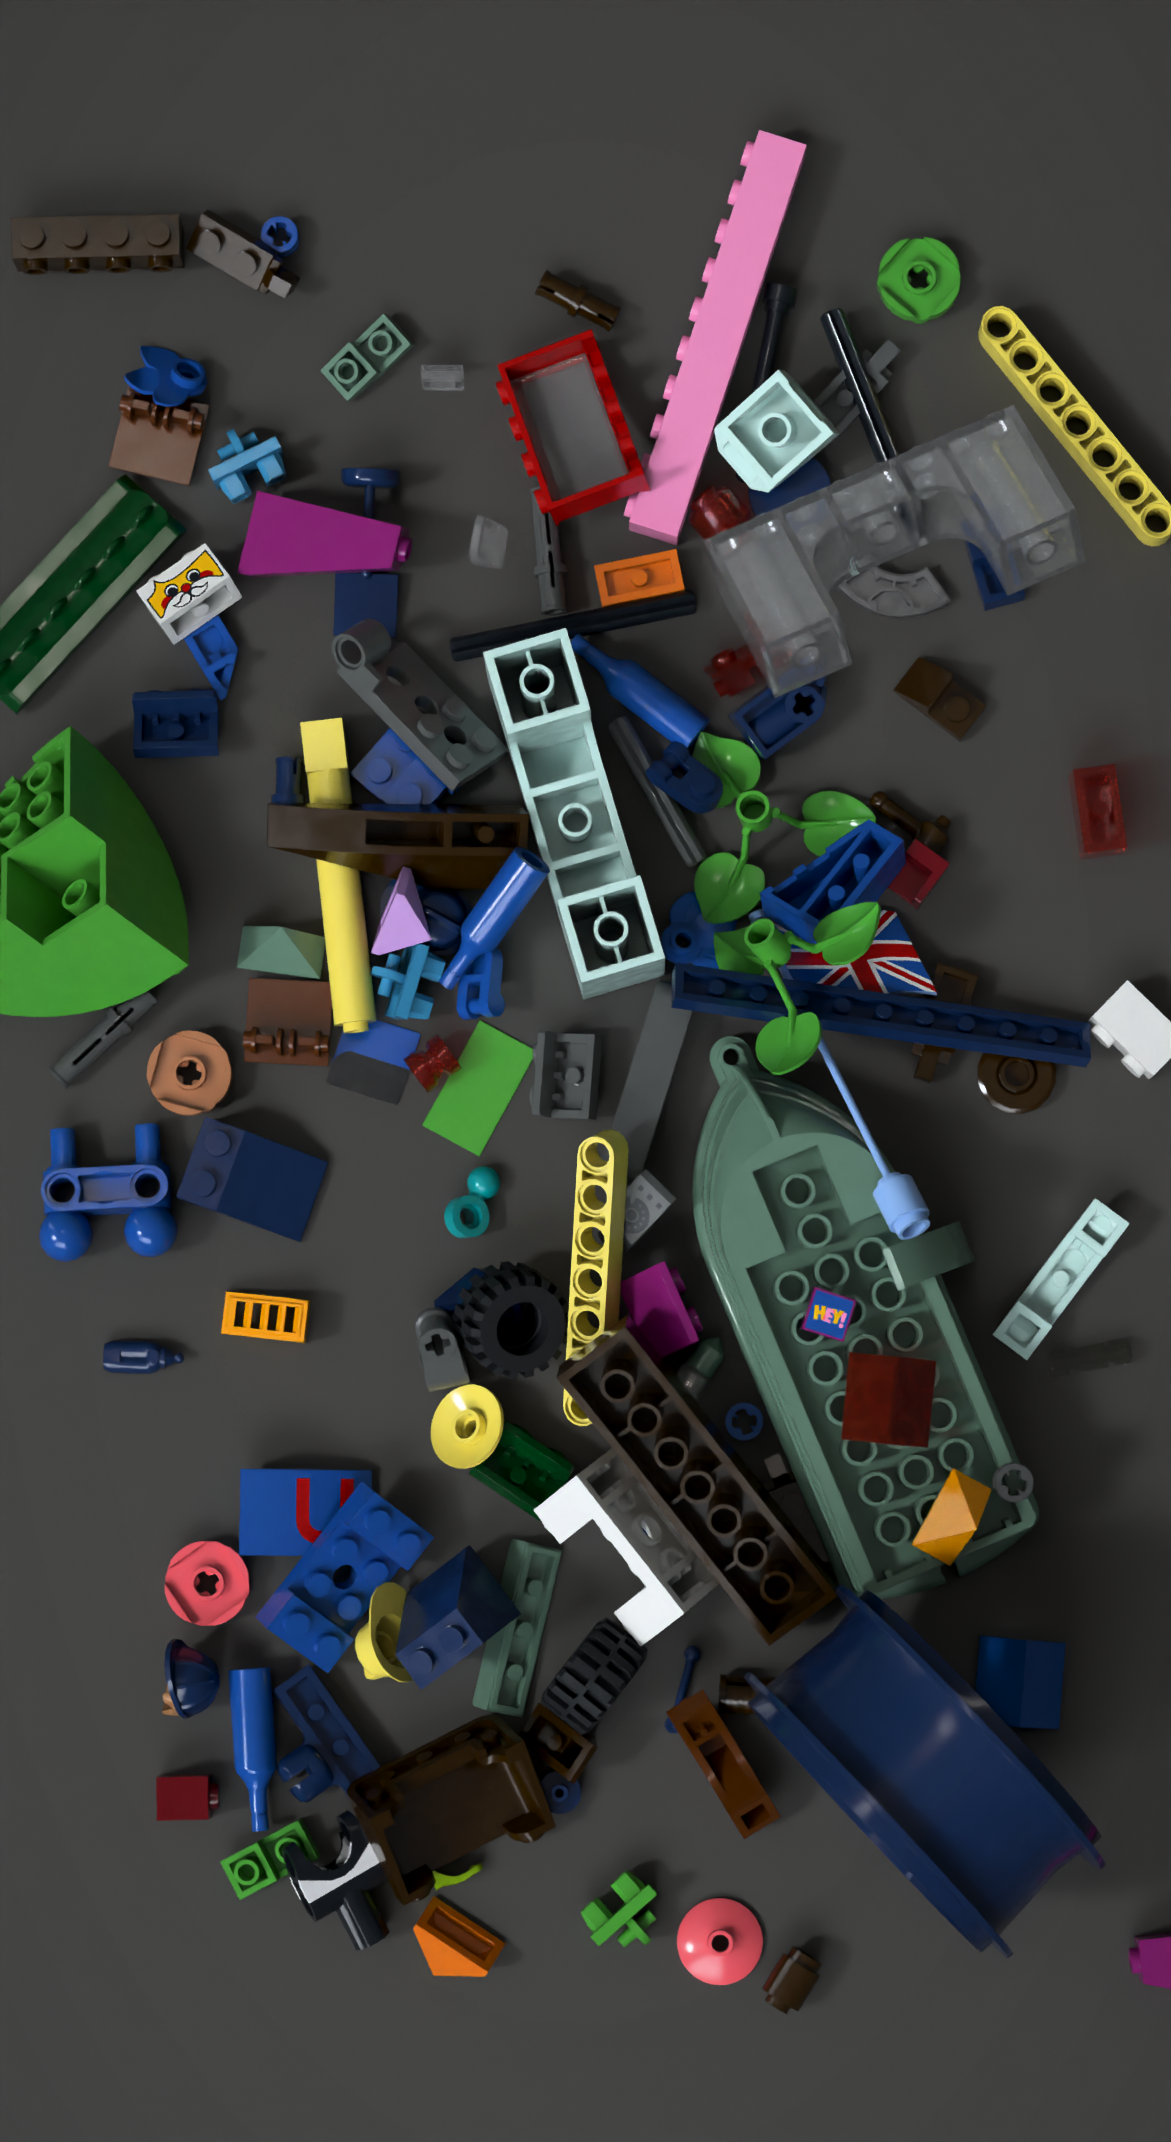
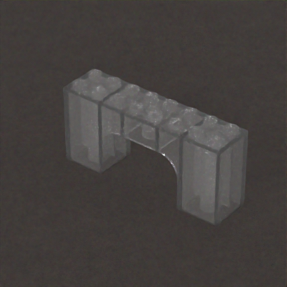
M1014 405L998 412H993L978 421L954 429L939 438L923 445L915 446L907 452L884 462L876 463L868 469L845 479L837 480L827 487L806 496H801L788 504L767 513H762L749 521L728 530H723L704 540L719 593L775 698L853 664L840 614L831 599L832 593L847 579L921 546L948 538L962 539L973 543L986 556L1008 596L1086 562L1076 508ZM903 507L908 516L909 521L902 518L900 514V511Z

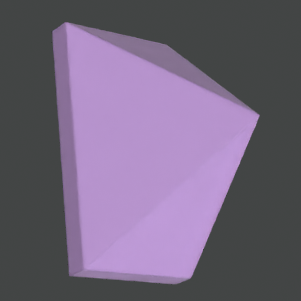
M402 867L377 926L371 953L376 955H382L432 940L410 868Z

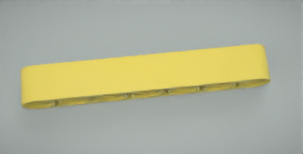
M995 306L989 309L983 315L978 331L982 347L1135 536L1143 544L1151 547L1166 543L1171 537L1170 503L1019 317L1010 308L1004 306ZM993 322H1002L1008 327L1009 334L1005 337H995L990 334L987 326ZM1019 354L1030 355L1035 361V367L1030 370L1020 369L1016 366L1014 357ZM1045 386L1056 387L1060 391L1062 398L1057 402H1048L1042 398L1040 390ZM1072 418L1081 419L1086 423L1088 431L1082 435L1073 434L1068 430L1066 422ZM1101 450L1107 451L1112 455L1114 464L1110 467H1100L1094 462L1092 454ZM1123 483L1134 484L1140 491V497L1135 500L1125 499L1119 492V486ZM1150 515L1160 516L1166 523V530L1159 533L1151 531L1145 523V518Z
M612 1129L603 1130L584 1140L579 1146L577 1155L566 1360L619 1321L629 1149L625 1137L620 1132ZM598 1142L607 1147L610 1156L609 1161H605L599 1156L597 1152ZM595 1185L601 1186L607 1194L606 1203L597 1199L594 1190ZM593 1227L598 1228L603 1233L604 1245L598 1244L594 1240L592 1235ZM590 1269L600 1274L602 1278L601 1287L596 1286L592 1282ZM588 1311L597 1315L600 1324L599 1329L589 1323ZM564 1388L563 1408L567 1419L578 1426L592 1424Z

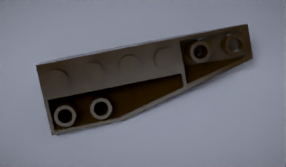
M268 803L267 846L396 880L404 866L412 870L416 885L432 889H487L515 847L528 848L529 814L520 805Z

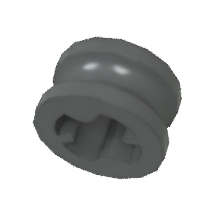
M1006 1463L995 1471L992 1478V1486L995 1493L1001 1499L1008 1502H1020L1031 1494L1034 1487V1478L1025 1466L1018 1463ZM1010 1470H1017L1018 1478L1024 1480L1023 1489L1016 1488L1017 1494L1009 1495L1008 1487L1002 1485L1003 1476H1011Z

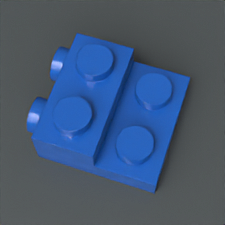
M391 728L388 729L349 773L354 780L382 804H438L447 792L454 795L461 788L459 787L452 792Z

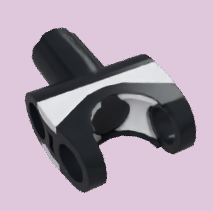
M347 1810L337 1816V1822L341 1829V1832H339L341 1850L333 1862L322 1867H316L310 1859H306L295 1842L282 1848V1855L291 1883L311 1919L317 1922L336 1911L355 1949L362 1950L378 1943L390 1933L369 1892L388 1879L359 1820Z

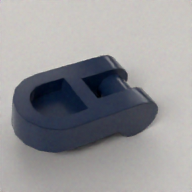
M671 742L663 751L664 757L660 761H654L646 770V776L652 784L695 813L711 812L718 806L723 793L721 779L716 773L693 758L688 749L679 742ZM675 769L685 775L681 780L673 775L672 772Z

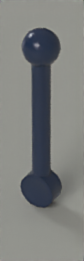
M688 1646L684 1651L686 1663L674 1707L685 1699L694 1663L701 1657L700 1649L696 1646ZM668 1717L665 1721L666 1730L669 1733H677L678 1731Z

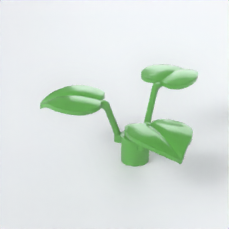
M706 732L700 733L692 757L716 773L722 781L723 793L716 808H724L737 798L736 813L743 826L741 856L739 860L730 853L720 852L707 857L697 869L694 888L704 921L709 924L732 922L747 915L761 901L760 892L765 890L766 880L761 868L752 864H746L749 857L750 837L752 832H760L768 828L773 818H778L798 829H805L804 843L810 852L820 857L826 853L825 848L868 819L876 823L875 815L858 799L836 791H821L808 797L802 806L805 821L791 817L780 811L778 807L771 808L768 798L762 792L753 790L761 776L760 760L754 750L738 740L718 737Z
M864 902L851 905L827 915L814 928L813 937L817 942L816 944L796 937L792 931H787L783 934L770 919L766 918L759 919L750 926L735 931L714 933V952L719 969L763 975L765 969H767L788 1009V1017L782 1016L771 1020L760 1031L756 1040V1056L759 1062L772 1075H782L803 1065L817 1050L822 1037V1025L816 1014L807 1012L797 1016V1009L776 968L788 962L791 957L792 944L814 954L822 952L823 959L830 965H845L859 959L866 953L875 938L881 914V907L878 902Z

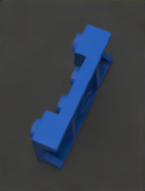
M361 1481L259 1611L256 1618L269 1631L329 1673L355 1640L349 1633L370 1607L371 1597L375 1589L381 1584L389 1582L400 1567L408 1571L434 1537L421 1525L411 1520ZM342 1565H350L351 1574L349 1578L340 1584L333 1583L334 1572Z

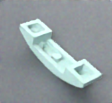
M1094 1198L992 1335L1028 1360L1052 1328L1054 1322L1130 1223Z

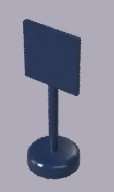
M376 468L341 469V481L344 485L354 488H365L364 517L374 519L375 489L394 488L399 484L400 471ZM372 572L335 574L333 636L341 634L364 619L371 618L379 621L386 628L389 636L396 638L399 575L372 574Z

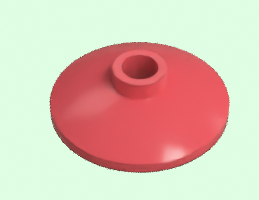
M712 1898L698 1903L684 1916L678 1929L677 1948L683 1965L694 1977L708 1984L728 1985L743 1979L755 1968L762 1953L763 1935L758 1920L746 1906L728 1898ZM717 1935H724L729 1941L728 1947L723 1951H717L712 1946V1940Z

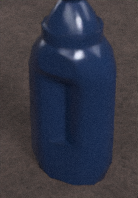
M114 1340L104 1344L103 1368L111 1373L151 1374L161 1368L170 1366L174 1362L182 1363L184 1361L182 1353L174 1354L167 1347H161L158 1343L152 1341Z

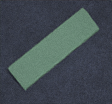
M517 1539L511 1540L500 1586L520 1611L521 1615L487 1640L473 1697V1706L487 1711L523 1718L562 1550Z

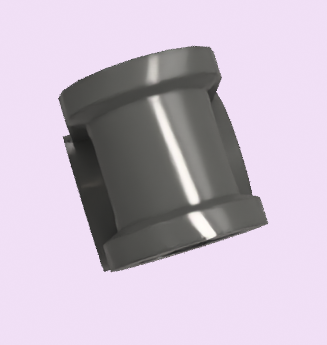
M429 1307L422 1310L415 1320V1330L428 1392L431 1393L471 1383L462 1346H459L450 1313L439 1307Z

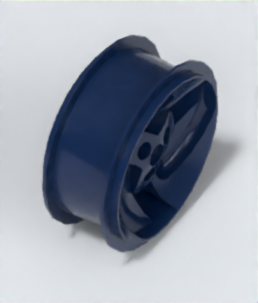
M840 1584L836 1588V1593L849 1612L828 1636L767 1686L761 1683L753 1674L747 1672L744 1678L757 1693L748 1702V1705L837 1805L980 1953L992 1944L1006 1958H1010L1014 1953L999 1935L1050 1878L1079 1854L1098 1870L1102 1869L1106 1863L1093 1846L1102 1836L1081 1807L1035 1754L979 1694L906 1621L869 1590H866L858 1597L851 1590Z

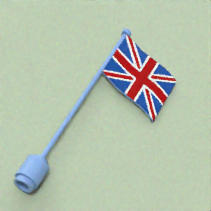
M762 909L755 910L748 916L751 924L759 919L766 918ZM881 910L873 943L863 956L851 963L837 966L830 965L823 959L822 952L814 954L792 944L790 959L786 964L778 967L784 979L894 995L927 994L937 996V991L894 911ZM774 923L783 934L788 931ZM821 1037L818 1048L883 1176L877 1183L873 1197L890 1231L896 1233L899 1239L902 1240L914 1238L922 1234L930 1226L928 1219L929 1209L911 1175L899 1172L890 1173L823 1037Z

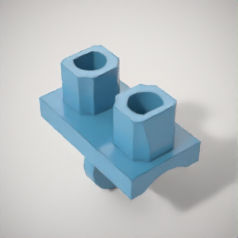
M234 428L226 432L231 443L216 450L221 461L224 462L208 469L216 489L221 488L232 504H236L252 495L244 476L258 469L267 487L287 478L282 460L284 454L276 436L258 444L259 441L254 432L239 439Z
M419 943L404 948L402 958L389 953L385 968L372 967L370 975L381 979L377 994L389 997L384 1016L396 1020L429 1018L433 1006V998L416 993L420 978L439 982L446 963L445 960L429 953V946Z

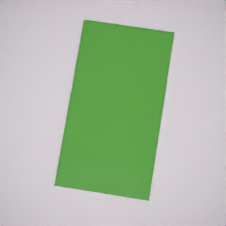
M480 1020L422 1126L480 1157L533 1060V1049Z

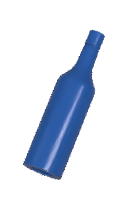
M577 634L572 639L571 646L573 651L582 656L585 661L599 671L610 696L670 742H679L688 750L692 747L700 733L705 730L710 722L707 716L637 662L630 659L612 658L593 644L591 645L580 634Z
M515 847L461 926L460 948L449 964V967H447L439 979V982L444 987L452 990L474 959L482 954L492 952L498 947L550 872L547 864L537 855L521 847Z
M255 1667L228 1670L235 1770L246 1784L249 1792L252 1832L269 1830L267 1788L270 1779L277 1769L271 1668Z

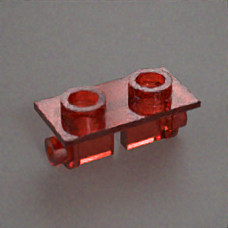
M764 628L749 636L747 639L748 644L735 651L732 648L726 649L712 657V664L703 668V670L713 680L719 679L713 683V686L720 698L727 694L729 697H732L756 683L749 671L753 666H756L760 676L765 678L784 666L789 665L788 660L794 657L793 652L786 642L781 645L779 644L787 639L786 635L777 628L773 630Z

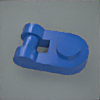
M498 948L474 959L459 980L457 1012L463 1020L477 1019L481 1014L488 1018L498 1017L504 1012L505 1001L500 994L503 956Z

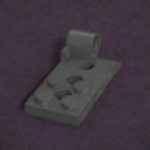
M371 618L364 619L334 638L332 654L336 663L340 666L336 672L452 792L502 760L509 749L405 642L396 641L389 636L388 631L379 621ZM387 676L396 679L401 686L392 683ZM416 706L424 708L428 713H421ZM445 736L453 738L457 743H450Z

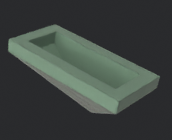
M243 926L237 968L321 980L326 947L325 937L278 926Z

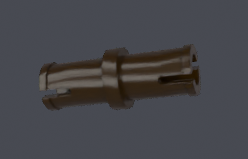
M548 270L544 273L540 286L537 287L535 295L567 309L568 315L574 318L576 315H579L606 329L608 332L612 329L616 317L621 310V307L589 293L587 286L581 284L580 287H577L550 273Z

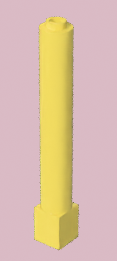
M334 718L300 722L310 803L352 804L350 768L343 719ZM316 859L334 1026H343L344 1033L369 1031L368 1024L376 1022L372 976L370 975L371 967L360 870Z

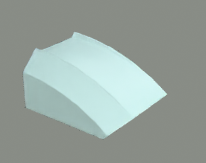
M779 369L714 428L717 448L720 454L750 489L767 493L801 468L839 435L832 422L823 414L800 385L786 371Z

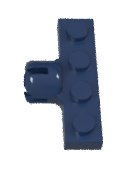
M310 1665L304 1667L273 1690L276 1697L302 1732L304 1738L302 1744L280 1759L277 1765V1771L283 1783L303 1769L309 1775L289 1790L300 1802H310L326 1789L335 1785L341 1788L348 1797L347 1789L352 1782L381 1767Z

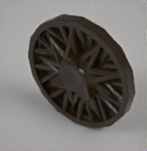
M983 1053L977 1066V1083L982 1096L994 1108L1008 1114H1024L1039 1108L1050 1097L1056 1084V1067L1052 1062Z

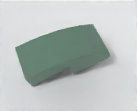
M383 313L355 342H348L320 371L340 394L350 402L396 364L415 344L388 314Z

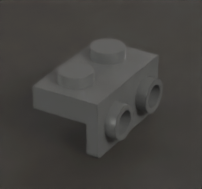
M538 1031L537 1042L533 1047V1061L535 1063L534 1084L531 1086L529 1094L533 1115L548 1119L596 1121L602 1036L596 1034H566Z

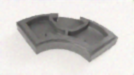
M867 557L834 581V585L848 600L866 611L885 617H919L933 613L951 603L950 597L928 567L914 573L895 574L881 569Z

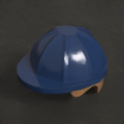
M172 1639L167 1644L164 1666L167 1686L166 1692L163 1693L164 1706L162 1713L188 1719L207 1709L214 1701L220 1688V1675L213 1659L197 1649L188 1647L180 1639Z

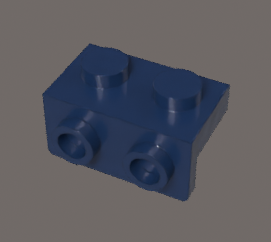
M191 689L188 691L162 692L150 690L132 694L134 711L133 752L135 758L219 756L220 713L216 691Z

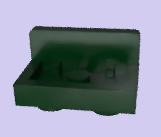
M504 1420L502 1436L496 1449L484 1462L472 1467L469 1474L540 1521L541 1519L534 1512V1509L565 1485L575 1467L568 1462L565 1455L560 1451L547 1448L533 1439L530 1432L524 1427L516 1424L512 1425Z

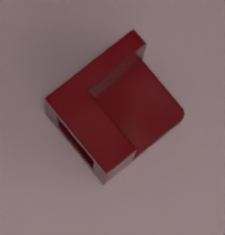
M915 839L905 852V866L888 886V889L918 910L946 872L950 863Z

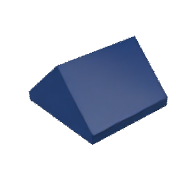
M980 1635L975 1691L1008 1726L1059 1729L1066 1643Z

